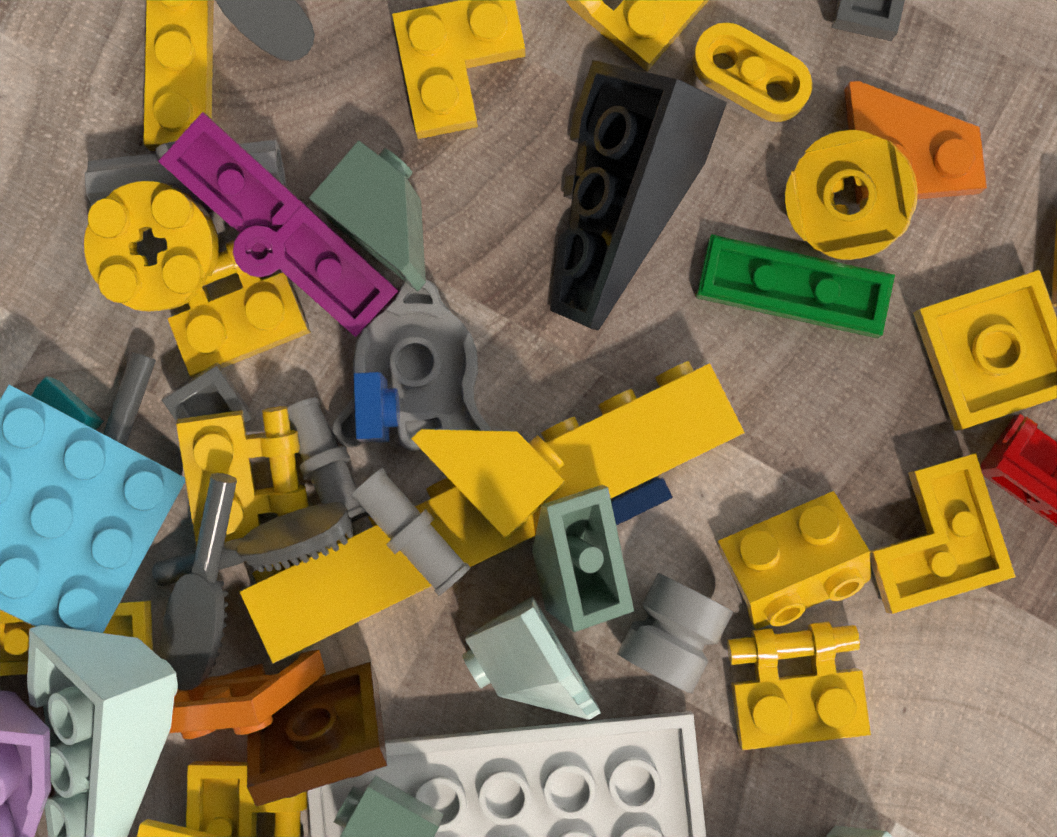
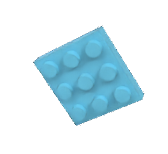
M8 385L0 399V610L35 627L47 625L103 633L182 489L185 477L23 391Z

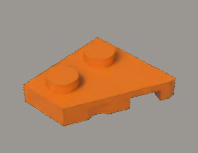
M851 81L848 83L844 91L849 130L868 132L891 141L909 160L915 173L918 189L917 199L980 194L987 188L979 126L861 81ZM854 178L856 202L859 205L860 201L868 198L869 193L867 186H857Z
M320 650L300 653L296 661L278 674L266 675L263 664H258L225 675L208 677L192 690L183 691L177 689V693L174 696L172 724L169 733L181 732L183 739H194L205 736L216 729L233 728L234 733L237 735L250 734L264 729L273 722L272 715L326 674Z

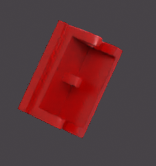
M1022 414L1014 415L980 464L982 474L985 478L1057 527V441L1037 428L1038 424L1029 417H1024Z

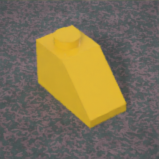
M421 429L411 438L506 539L564 485V480L557 473L564 465V462L538 435L528 443L517 431Z

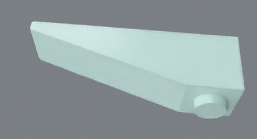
M40 625L29 629L27 674L30 705L36 708L43 706L45 725L50 729V772L55 795L47 799L44 808L48 837H128L171 729L174 696L178 689L177 673L173 670L172 666L155 654L139 638Z

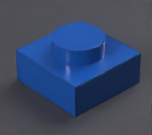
M381 372L354 373L356 439L364 444L389 442V427H399L400 424L398 389L387 388V379Z

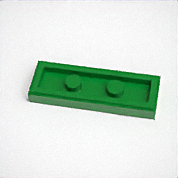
M711 234L706 247L696 298L878 339L883 336L895 275Z

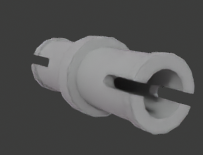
M318 398L305 399L289 406L290 428L293 431H298L299 454L303 460L299 470L303 479H311L322 504L332 502L344 503L352 523L366 516L368 513L350 496L357 489L346 465L351 458L346 447H338L322 413Z
M381 468L350 496L364 508L391 539L386 544L394 554L401 551L434 587V591L438 596H440L471 567L462 561L430 524L434 520L432 515L426 509L420 513L386 475L387 472Z

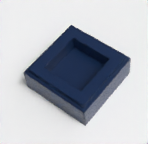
M657 476L612 498L611 503L616 526L672 499L673 496L664 478Z

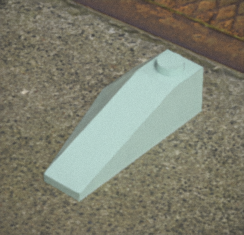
M533 596L468 634L465 638L471 650L462 654V657L481 689L491 683L499 697L589 720L601 713L593 696Z

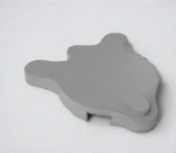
M426 279V283L418 292L405 282L401 286L396 299L385 308L386 311L377 316L367 328L361 331L355 344L353 372H381L387 379V388L398 389L400 405L399 441L409 451L420 450L411 438L421 429L491 431L490 426L478 412L474 400V387L478 375V357L471 333L443 304L437 287L431 281ZM354 392L348 405L338 415L332 426V434L336 441L350 448L363 444L356 439Z

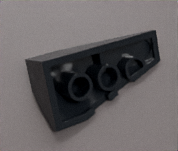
M592 60L572 118L570 140L578 143L575 175L565 177L563 196L572 199L569 229L565 230L558 238L550 311L590 329L599 331L705 165L727 104L726 101L675 78Z

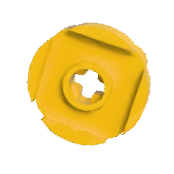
M844 130L831 133L815 141L805 151L806 154L798 161L795 170L791 171L785 190L788 218L794 231L814 249L824 252L823 254L843 260L872 256L887 249L898 237H901L907 231L910 225L911 217L917 205V181L909 160L891 141L860 130ZM848 177H854L857 186H867L869 193L867 199L860 201V211L851 215L846 205H836L834 201V193L844 189L843 179Z
M138 181L113 190L106 198L98 200L91 206L84 236V253L93 279L98 284L101 293L108 300L121 303L134 310L163 311L180 307L190 302L198 294L196 292L204 286L207 277L212 276L217 265L219 243L217 231L209 213L199 203H196L190 195L169 184L155 181ZM152 228L154 237L165 238L167 242V250L157 253V264L152 266L148 265L146 256L138 255L137 242L143 240V232Z

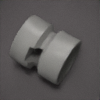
M658 573L642 603L648 614L646 620L632 623L617 654L648 673L692 694L708 663L702 650L705 645L718 644L733 611Z

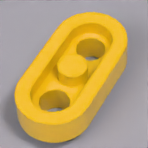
M718 23L706 29L697 41L693 54V69L698 79L708 88L757 116L772 122L786 121L795 117L808 101L812 91V78L806 65L795 56L744 27L734 23ZM717 54H726L731 57L734 66L729 69H721L714 64L713 57ZM770 84L781 85L786 90L787 98L783 100L771 98L767 93L766 87Z

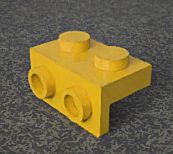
M834 491L718 540L720 554L747 604L749 619L755 629H761L770 624L772 626L789 624L798 619L805 609L828 599L840 601L853 596L871 579L870 550Z

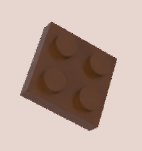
M371 661L320 677L272 715L273 722L269 726L248 734L247 789L256 807L283 798H291L315 788L347 778L358 777L367 772L388 766L379 684Z

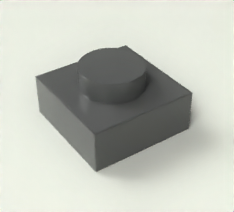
M838 0L831 28L892 42L898 33L905 0Z
M218 362L165 394L162 398V402L176 422L182 418L243 410L245 423L253 417V413Z

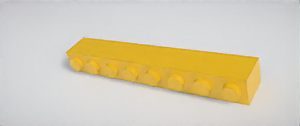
M686 361L656 376L655 379L660 387L639 398L636 397L633 389L626 390L600 403L598 407L602 416L584 425L579 426L574 416L541 432L544 441L564 462V465L557 471L558 475L564 480V485L545 503L600 485L607 486L610 498H613L744 434L745 432L711 364L709 363L694 371L690 362ZM448 477L426 488L430 499L415 506L420 513L426 509L434 518L430 523L462 561L470 567L535 536L541 510L540 507L506 539ZM368 516L373 527L351 538L345 534L348 543L343 545L340 540H337L336 543L339 546V550L334 551L332 547L330 549L327 548L329 551L327 556L323 555L322 552H317L319 555L317 560L310 557L307 563L302 561L297 566H292L290 563L288 569L284 568L282 563L279 562L281 564L280 570H276L273 565L272 571H267L265 567L263 572L256 570L252 575L257 584L240 591V594L272 663H275L432 585L401 551H398L396 554L391 551L386 545L391 539Z

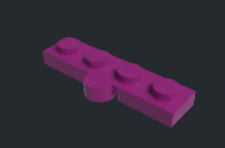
M204 112L198 116L158 160L170 173L239 232L234 241L233 255L236 264L243 272L250 276L264 277L273 274L278 269L281 270L355 337L398 292L391 282Z

